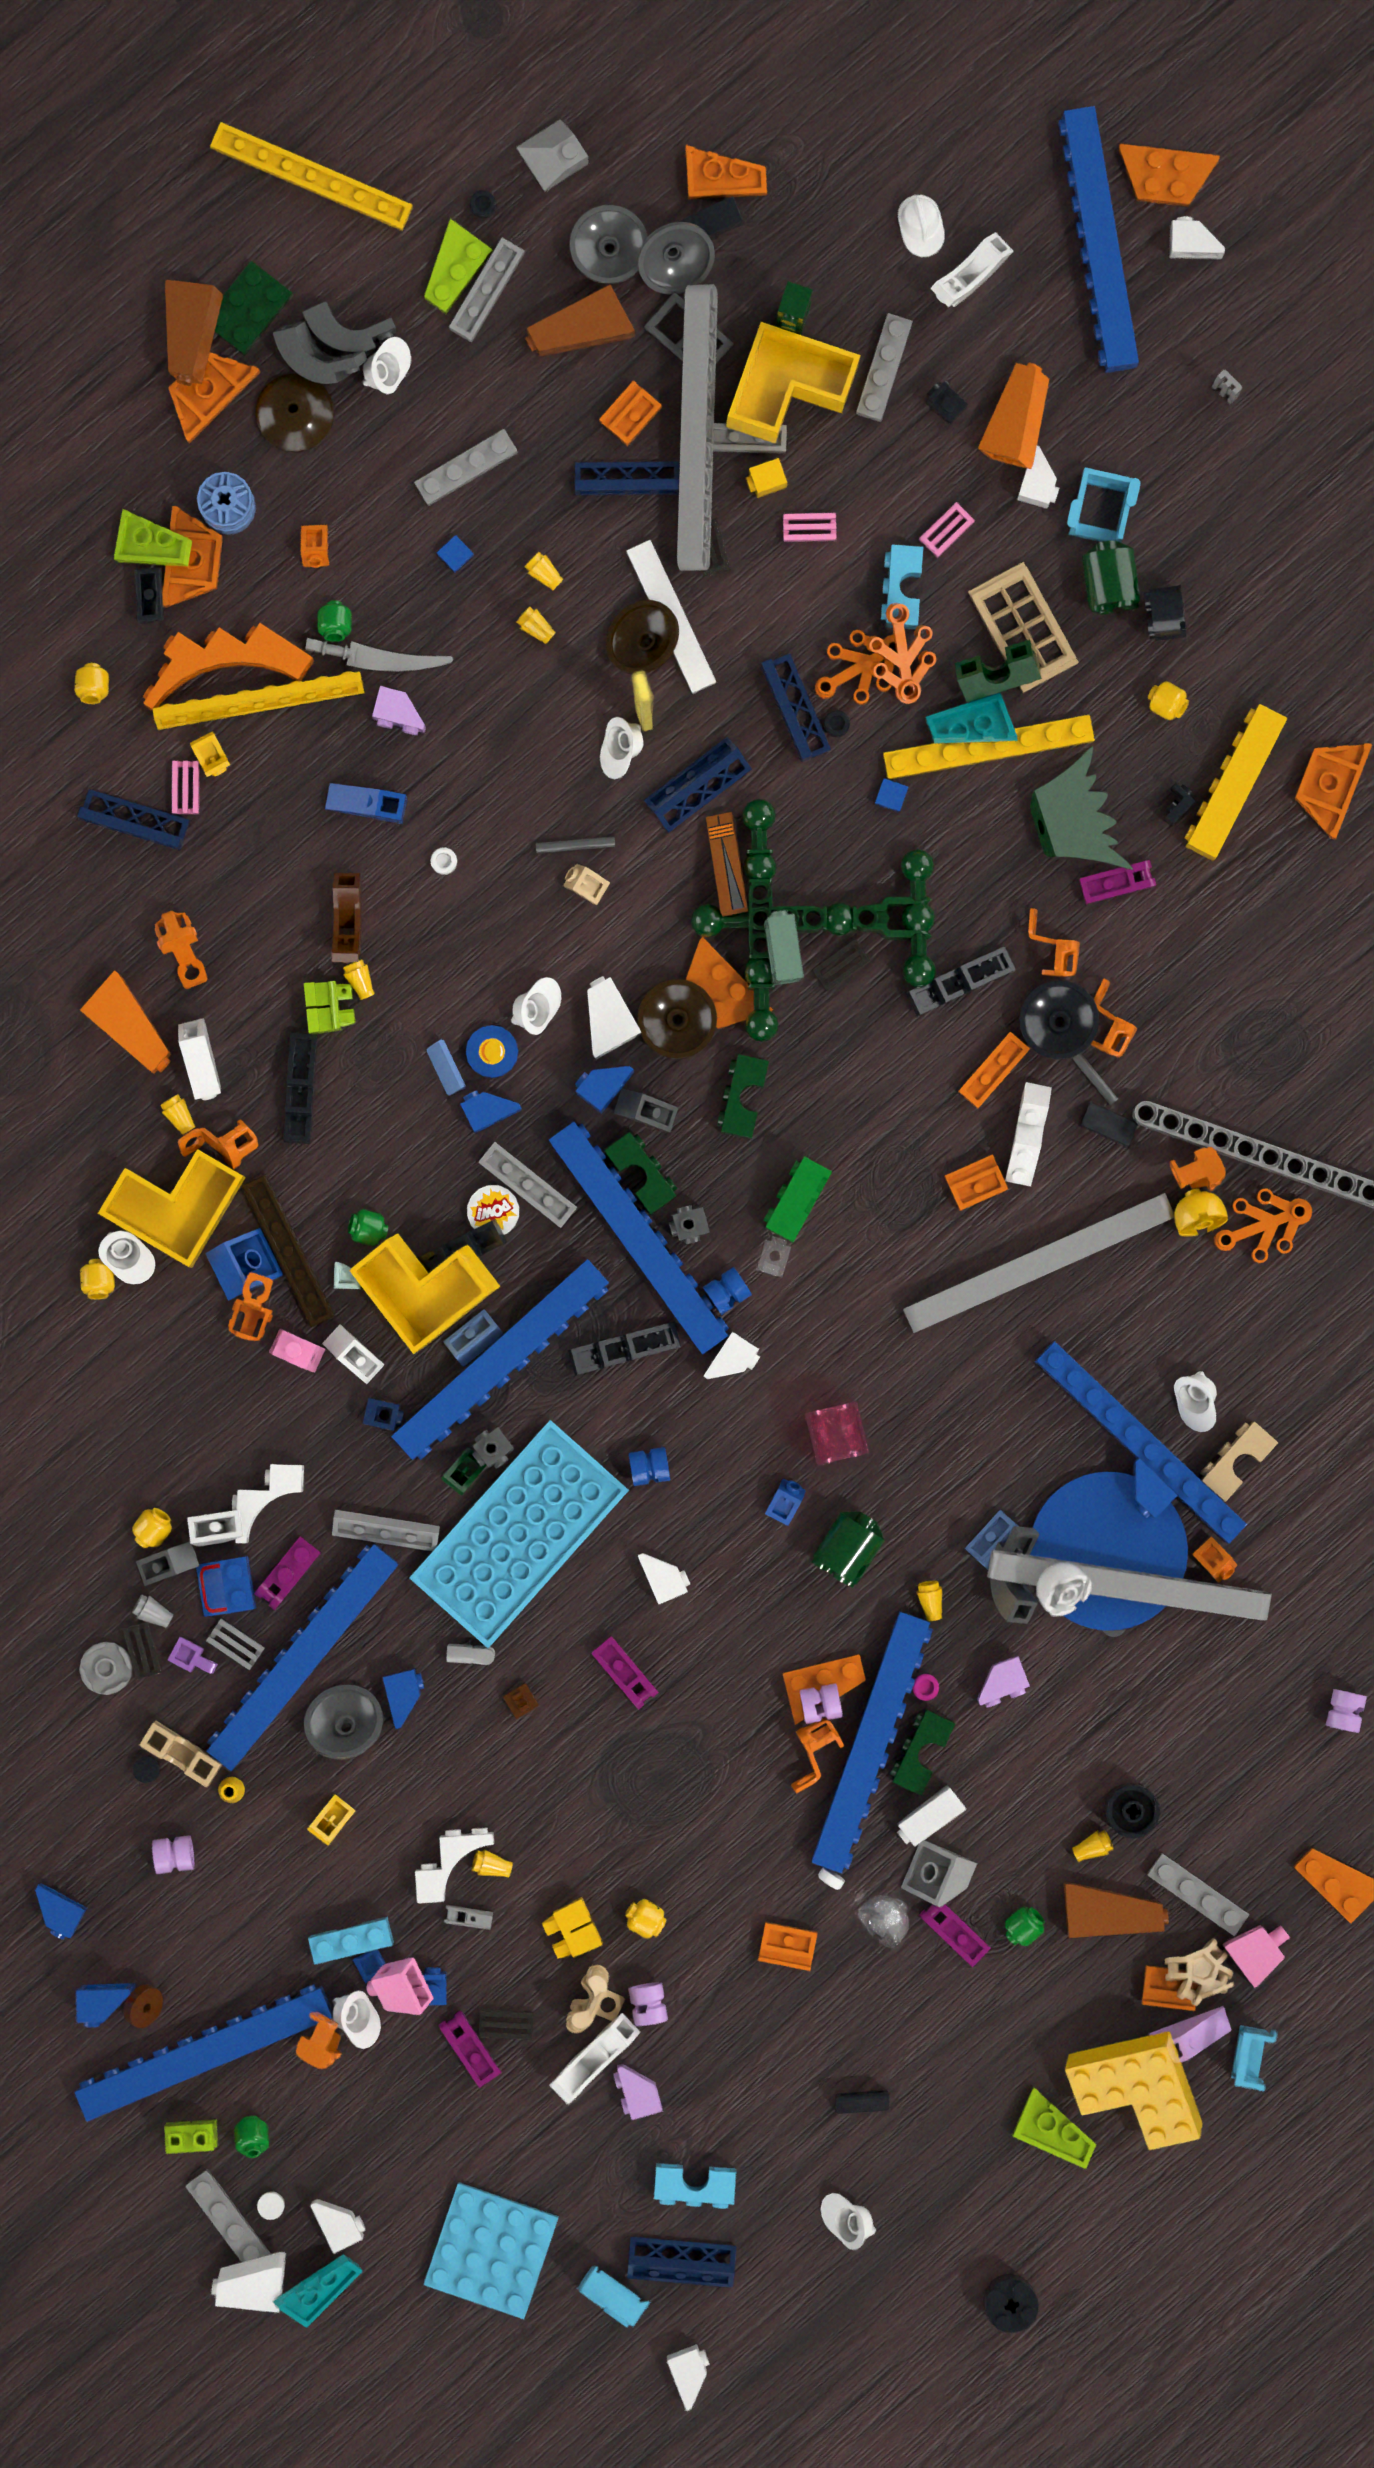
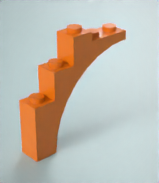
M259 623L257 628L253 626L245 637V640H247L246 644L219 627L216 632L211 631L204 642L207 645L205 649L178 632L175 637L171 635L163 647L166 650L164 655L171 662L169 664L165 663L158 673L159 680L155 686L150 685L144 693L143 698L145 701L143 704L153 711V708L160 707L165 699L184 683L203 673L225 667H261L282 673L295 681H302L314 663V659L261 623Z

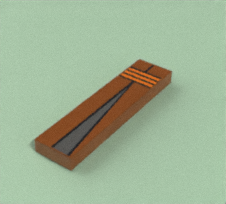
M728 812L706 817L722 916L747 912L748 906L733 814Z

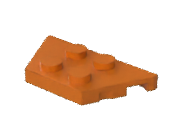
M1119 144L1118 149L1120 155H1122L1126 166L1125 170L1129 180H1131L1137 201L1189 207L1207 180V177L1217 165L1220 157L1218 155Z
M210 352L202 384L192 383L191 386H185L175 381L169 387V391L186 440L191 443L260 373V370L255 366L244 365L236 360L223 358Z
M172 506L170 530L192 540L188 566L166 565L163 608L216 590L218 585L222 535L208 528L196 518L186 514L177 506Z
M1372 744L1344 745L1332 748L1322 747L1314 748L1295 795V800L1331 839L1335 840Z
M702 937L698 943L686 980L702 987L711 997L717 1013V1029L746 1021L748 1015L754 1011V990H748L749 984Z

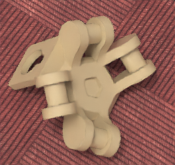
M1215 1938L1211 1939L1202 1950L1190 1955L1165 1958V1964L1168 1965V1974L1165 1975L1166 1981L1184 1980L1177 1991V1998L1182 2000L1187 1998L1191 2000V2004L1197 2006L1202 1999L1216 1993L1226 1994L1228 1988L1234 1986L1233 1982L1227 1984L1228 1979H1231L1233 1976V1971L1221 1965L1229 1953L1226 1950L1222 1951L1217 1946L1218 1942ZM1179 1964H1186V1973H1179ZM1192 1982L1199 1984L1196 1990L1190 1989Z
M591 1966L581 1980V1984L588 1992L590 1998L574 1999L571 2003L570 2008L572 2011L567 2015L566 2026L573 2033H580L589 2027L595 2015L613 2021L620 2012L625 1999L623 1996L607 1989L609 1974L603 1966ZM606 1997L614 1999L616 2004L614 2010L604 2012L600 2007L602 1999Z

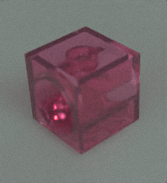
M857 1401L804 1414L816 1465L869 1453Z

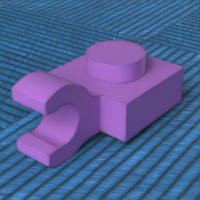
M179 1637L168 1658V1661L189 1672H193L195 1666L213 1674L218 1665L201 1656L204 1648L183 1637Z

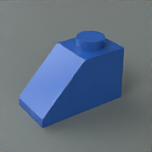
M478 1091L464 1096L465 1102L460 1104L475 1133L522 1110L519 1103L486 1092L479 1094Z
M1137 1458L1133 1462L1134 1500L1138 1503L1136 1509L1146 1518L1149 1516L1156 1518L1178 1495L1140 1458Z
M415 1669L383 1677L395 1729L403 1726L421 1695L420 1689H424L421 1673L416 1674Z
M40 1883L35 1891L46 1926L51 1929L50 1933L63 1940L65 1937L70 1939L74 1935L87 1907Z

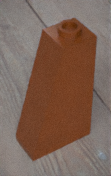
M166 280L168 372L176 379L177 383L185 386H191L192 383L202 384L223 298V294L214 285Z
M608 285L528 327V336L525 337V340L532 352L536 350L539 357L631 339L635 336V330L611 285Z
M1063 1882L1066 1927L1069 1938L1165 1931L1164 1925L1169 1924L1167 1908L1163 1909V1904L1160 1902L1081 1884Z

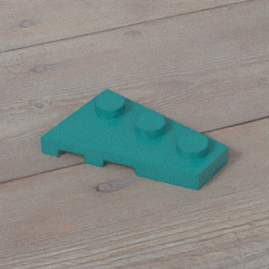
M1001 693L926 716V722L934 743L1018 741Z
M343 2254L272 2302L279 2310L307 2328L363 2270L356 2262Z

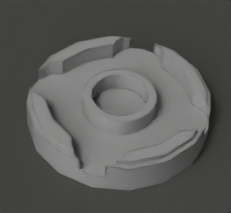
M102 1642L93 1645L85 1651L81 1659L79 1672L82 1681L88 1689L98 1694L109 1695L119 1692L128 1684L132 1677L133 1664L130 1655L122 1646L112 1642Z

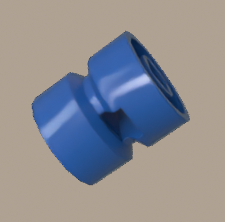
M734 1267L723 1273L720 1281L714 1279L703 1287L721 1315L732 1309L735 1301L741 1303L752 1295Z
M665 1447L651 1449L649 1454H646L643 1450L629 1452L634 1486L649 1484L651 1479L656 1483L671 1481Z

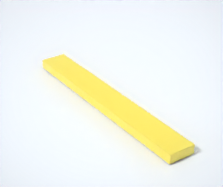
M642 672L633 677L635 710L642 731L653 729L652 701L644 673Z

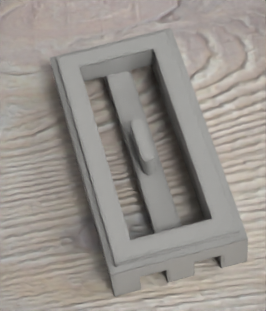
M1223 370L1216 377L1212 385L1214 390L1218 387L1222 389L1219 393L1222 398L1226 394L1229 396L1226 401L1229 405L1237 399L1242 390V385L1226 370Z
M222 1618L206 1640L248 1670H251L265 1647ZM222 1627L226 1628L257 1649L256 1653H252L220 1631ZM216 1635L250 1657L251 1660L249 1662L214 1638Z

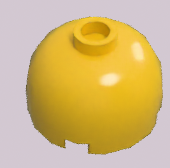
M1200 1189L1186 1192V1197L1179 1201L1174 1212V1220L1179 1235L1185 1237L1199 1235L1196 1230L1207 1228V1232L1212 1231L1228 1221L1227 1211L1221 1199L1214 1193L1201 1192Z

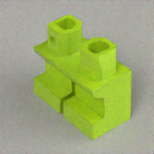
M336 981L304 983L305 1001L308 1008L306 1009L308 1030L310 1034L340 1031L342 1027L355 1024L354 1009L340 1010L339 1001L353 999L351 985L337 984Z
M217 2119L192 2121L191 2124L190 2121L167 2122L164 2127L166 2154L214 2151V2148L218 2147Z

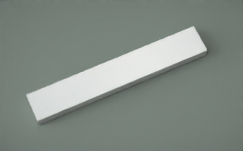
M651 540L627 550L626 552L648 600H655L665 604L672 610L678 620L679 638L673 653L692 694L715 684L716 680Z

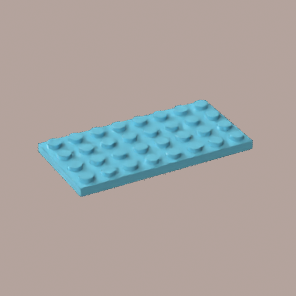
M549 1420L410 1576V1579L482 1644L489 1648L629 1490L556 1424Z

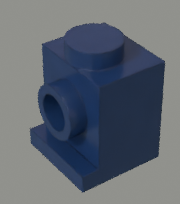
M368 1398L363 1424L395 1431L396 1426L401 1427L404 1411L400 1410V1405ZM387 1410L390 1413V1417L387 1420H382L380 1418L381 1411Z

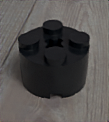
M1181 585L1149 589V592L1144 593L1147 614L1152 613V618H1147L1150 639L1163 641L1187 637Z
M1125 1783L1112 1789L1105 1801L1104 1813L1108 1824L1113 1830L1123 1837L1135 1839L1147 1835L1155 1828L1160 1818V1806L1153 1793L1144 1786L1136 1783ZM1131 1804H1134V1807L1139 1809L1138 1812L1133 1814V1817H1130L1126 1812V1808H1130Z
M1004 2274L996 2277L989 2284L983 2298L987 2317L999 2331L1007 2333L1021 2332L1032 2325L1037 2318L1039 2304L1032 2285L1018 2275ZM1009 2298H1012L1013 2301L1016 2302L1014 2304V2308H1009V2306H1005L1008 2304Z

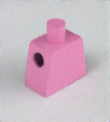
M279 1329L269 1353L315 1373L325 1348Z
M1258 1925L1224 1942L1222 1945L1251 1985L1256 1988L1285 1958L1278 1947L1290 1937L1281 1925L1269 1934L1261 1925Z
M414 1958L384 1964L367 1984L368 1994L370 1996H378L383 2008L387 2011L421 2015L433 2000V1996Z

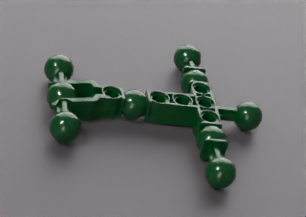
M755 799L746 804L742 817L747 828L751 830L752 850L746 851L747 858L743 865L744 875L748 879V886H750L748 912L722 916L718 907L705 904L695 909L692 914L691 923L695 932L703 937L715 936L720 933L722 928H748L749 952L751 955H749V962L745 966L744 973L749 983L748 990H754V1011L746 1018L745 1027L746 1032L751 1038L761 1042L768 1041L775 1036L779 1026L776 1015L770 1011L769 990H774L775 985L773 986L768 949L763 953H759L753 947L757 940L767 942L765 927L757 926L753 922V918L757 914H764L769 918L772 912L786 910L788 914H794L797 933H814L823 929V932L828 931L833 935L841 936L851 931L856 932V929L862 932L881 933L882 937L886 940L911 939V957L905 961L902 970L905 980L915 987H924L933 981L936 968L932 959L927 956V940L932 938L928 931L931 930L935 922L934 911L928 905L932 899L926 896V880L930 878L934 871V861L929 853L919 849L911 850L902 859V873L910 880V897H886L882 904L865 905L856 909V906L850 907L840 902L834 903L829 907L823 906V909L816 906H772L771 885L777 867L772 857L773 850L767 849V830L775 822V809L771 803L763 799ZM756 888H764L768 896L764 900L755 899L753 891ZM888 907H906L902 913V923L906 930L888 929L887 923L890 919L887 914ZM810 913H816L821 921L818 925L811 926L806 922V916ZM861 913L871 914L873 922L870 925L861 924L858 918Z

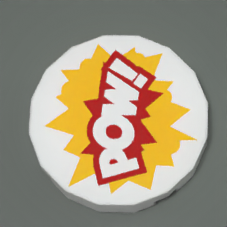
M488 1185L478 1189L471 1196L467 1205V1217L474 1229L496 1219L505 1235L515 1227L518 1221L519 1205L516 1197L508 1189L499 1185Z

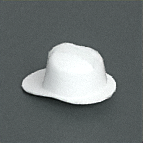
M913 195L907 198L900 205L898 211V221L903 241L912 254L920 257H929L937 253L944 242V228L936 203L929 197Z
M391 337L384 341L377 352L369 356L363 365V385L380 390L385 394L393 393L410 368L411 355L407 344L397 337Z
M620 717L612 718L609 721L600 754L601 767L609 778H621L627 772L631 759L641 752L643 747L641 725L628 723Z
M541 978L532 986L528 993L519 995L513 1004L511 1022L525 1028L530 1034L537 1035L542 1033L560 1007L561 990L558 983L552 978Z
M127 1231L109 1232L101 1241L98 1249L100 1259L125 1283H143L154 1273V1256L135 1235Z
M1199 1371L1190 1377H1180L1175 1382L1174 1391L1182 1420L1195 1431L1205 1432L1210 1430L1216 1422L1214 1401L1217 1391L1214 1383L1205 1377L1203 1371Z
M356 1991L341 1998H334L333 2021L338 2023V2028L346 2033L356 2047L364 2049L373 2045L379 2036L381 2025L379 2015L364 1992Z
M836 2193L829 2194L822 2200L821 2216L825 2225L848 2249L856 2250L860 2248L864 2240L876 2232L872 2217L865 2207L852 2205L846 2198Z

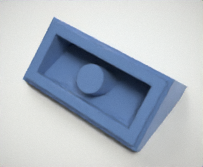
M441 1039L428 1047L427 1053L447 1095L451 1096L465 1089L466 1085L445 1041Z
M483 1309L443 1342L462 1366H465L502 1337L504 1333L486 1310Z
M999 1510L966 1546L965 1550L988 1570L991 1551L995 1550L998 1542L1006 1543L1013 1526L1018 1525Z

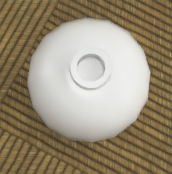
M1067 1562L1047 1567L1037 1582V1596L1045 1610L1049 1611L1053 1616H1063L1077 1609L1074 1605L1080 1599L1084 1602L1091 1591V1582L1086 1574L1079 1567Z

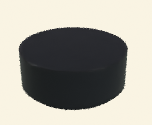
M488 191L476 192L470 200L472 213L482 219L492 216L496 210L495 197Z
M835 710L827 714L824 720V729L828 735L839 738L848 732L850 719L846 713Z
M151 1756L139 1758L133 1766L135 1778L142 1783L154 1781L160 1774L159 1762Z

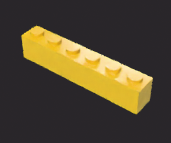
M1261 704L1257 706L1256 710L1252 708L1249 710L1244 720L1248 725L1244 733L1239 731L1232 745L1236 749L1232 756L1227 754L1220 767L1224 772L1220 780L1215 778L1208 792L1212 793V796L1208 803L1202 802L1196 814L1200 817L1197 825L1191 824L1185 835V839L1189 840L1185 847L1212 861L1217 858L1288 719L1287 717Z

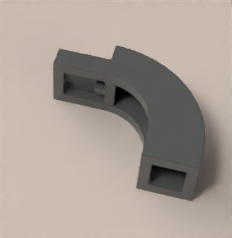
M326 301L302 312L316 340L328 350L339 355L365 351L366 356L373 355L377 352L375 342L379 341L381 344L388 338L394 337L393 334L397 333L392 318L364 330L346 329L334 319Z
M306 321L284 325L273 332L278 350L287 364L299 375L317 383H338L348 376L347 374L359 371V366L367 361L365 351L342 356H331L322 352L313 342Z
M1013 1526L1006 1543L998 1542L995 1550L1030 1555L1040 1534L1035 1528ZM990 1578L995 1605L1006 1622L1028 1624L1038 1601L1030 1593L1027 1584Z

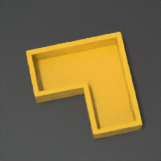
M761 322L732 402L726 427L776 444L792 397L842 413L861 355Z
M197 1149L171 1194L129 1169L124 1168L98 1214L192 1268L246 1177Z
M399 1234L385 1240L349 1270L413 1354L427 1346L500 1287L469 1245L456 1251L432 1272L428 1273Z
M1170 2031L1068 2055L1065 2071L1081 2115L1132 2104L1149 2150L1200 2139L1203 2123Z

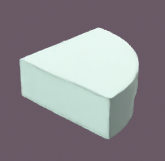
M335 1262L334 1289H361V1285L349 1271L351 1268L343 1263Z

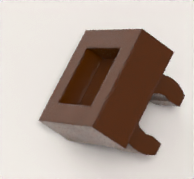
M526 1683L503 1696L516 1719L539 1706Z

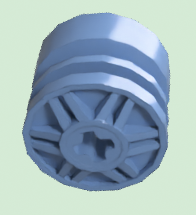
M229 472L215 473L206 478L199 487L197 495L198 509L207 525L216 532L227 535L239 533L247 528L254 519L256 511L254 496L246 481L237 474ZM221 497L229 498L231 503L229 505L222 504Z

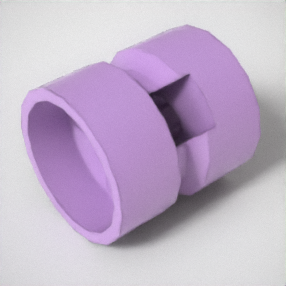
M836 1683L821 1686L819 1691L814 1687L800 1690L806 1724L819 1722L824 1716L828 1720L843 1717Z
M1333 1689L1331 1704L1334 1708L1328 1712L1326 1726L1359 1733L1362 1722L1359 1712L1364 1711L1367 1696Z
M190 1835L175 1837L174 1842H171L168 1838L152 1841L156 1874L170 1873L174 1868H177L178 1871L194 1870V1851Z
M662 1982L641 1984L628 1988L630 2002L635 2005V2008L632 2010L635 2026L657 2024L668 2020L666 2005L661 2003V2000L664 1998Z

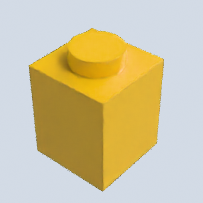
M779 458L749 468V476L746 477V482L750 492L755 491L757 498L787 488V480Z

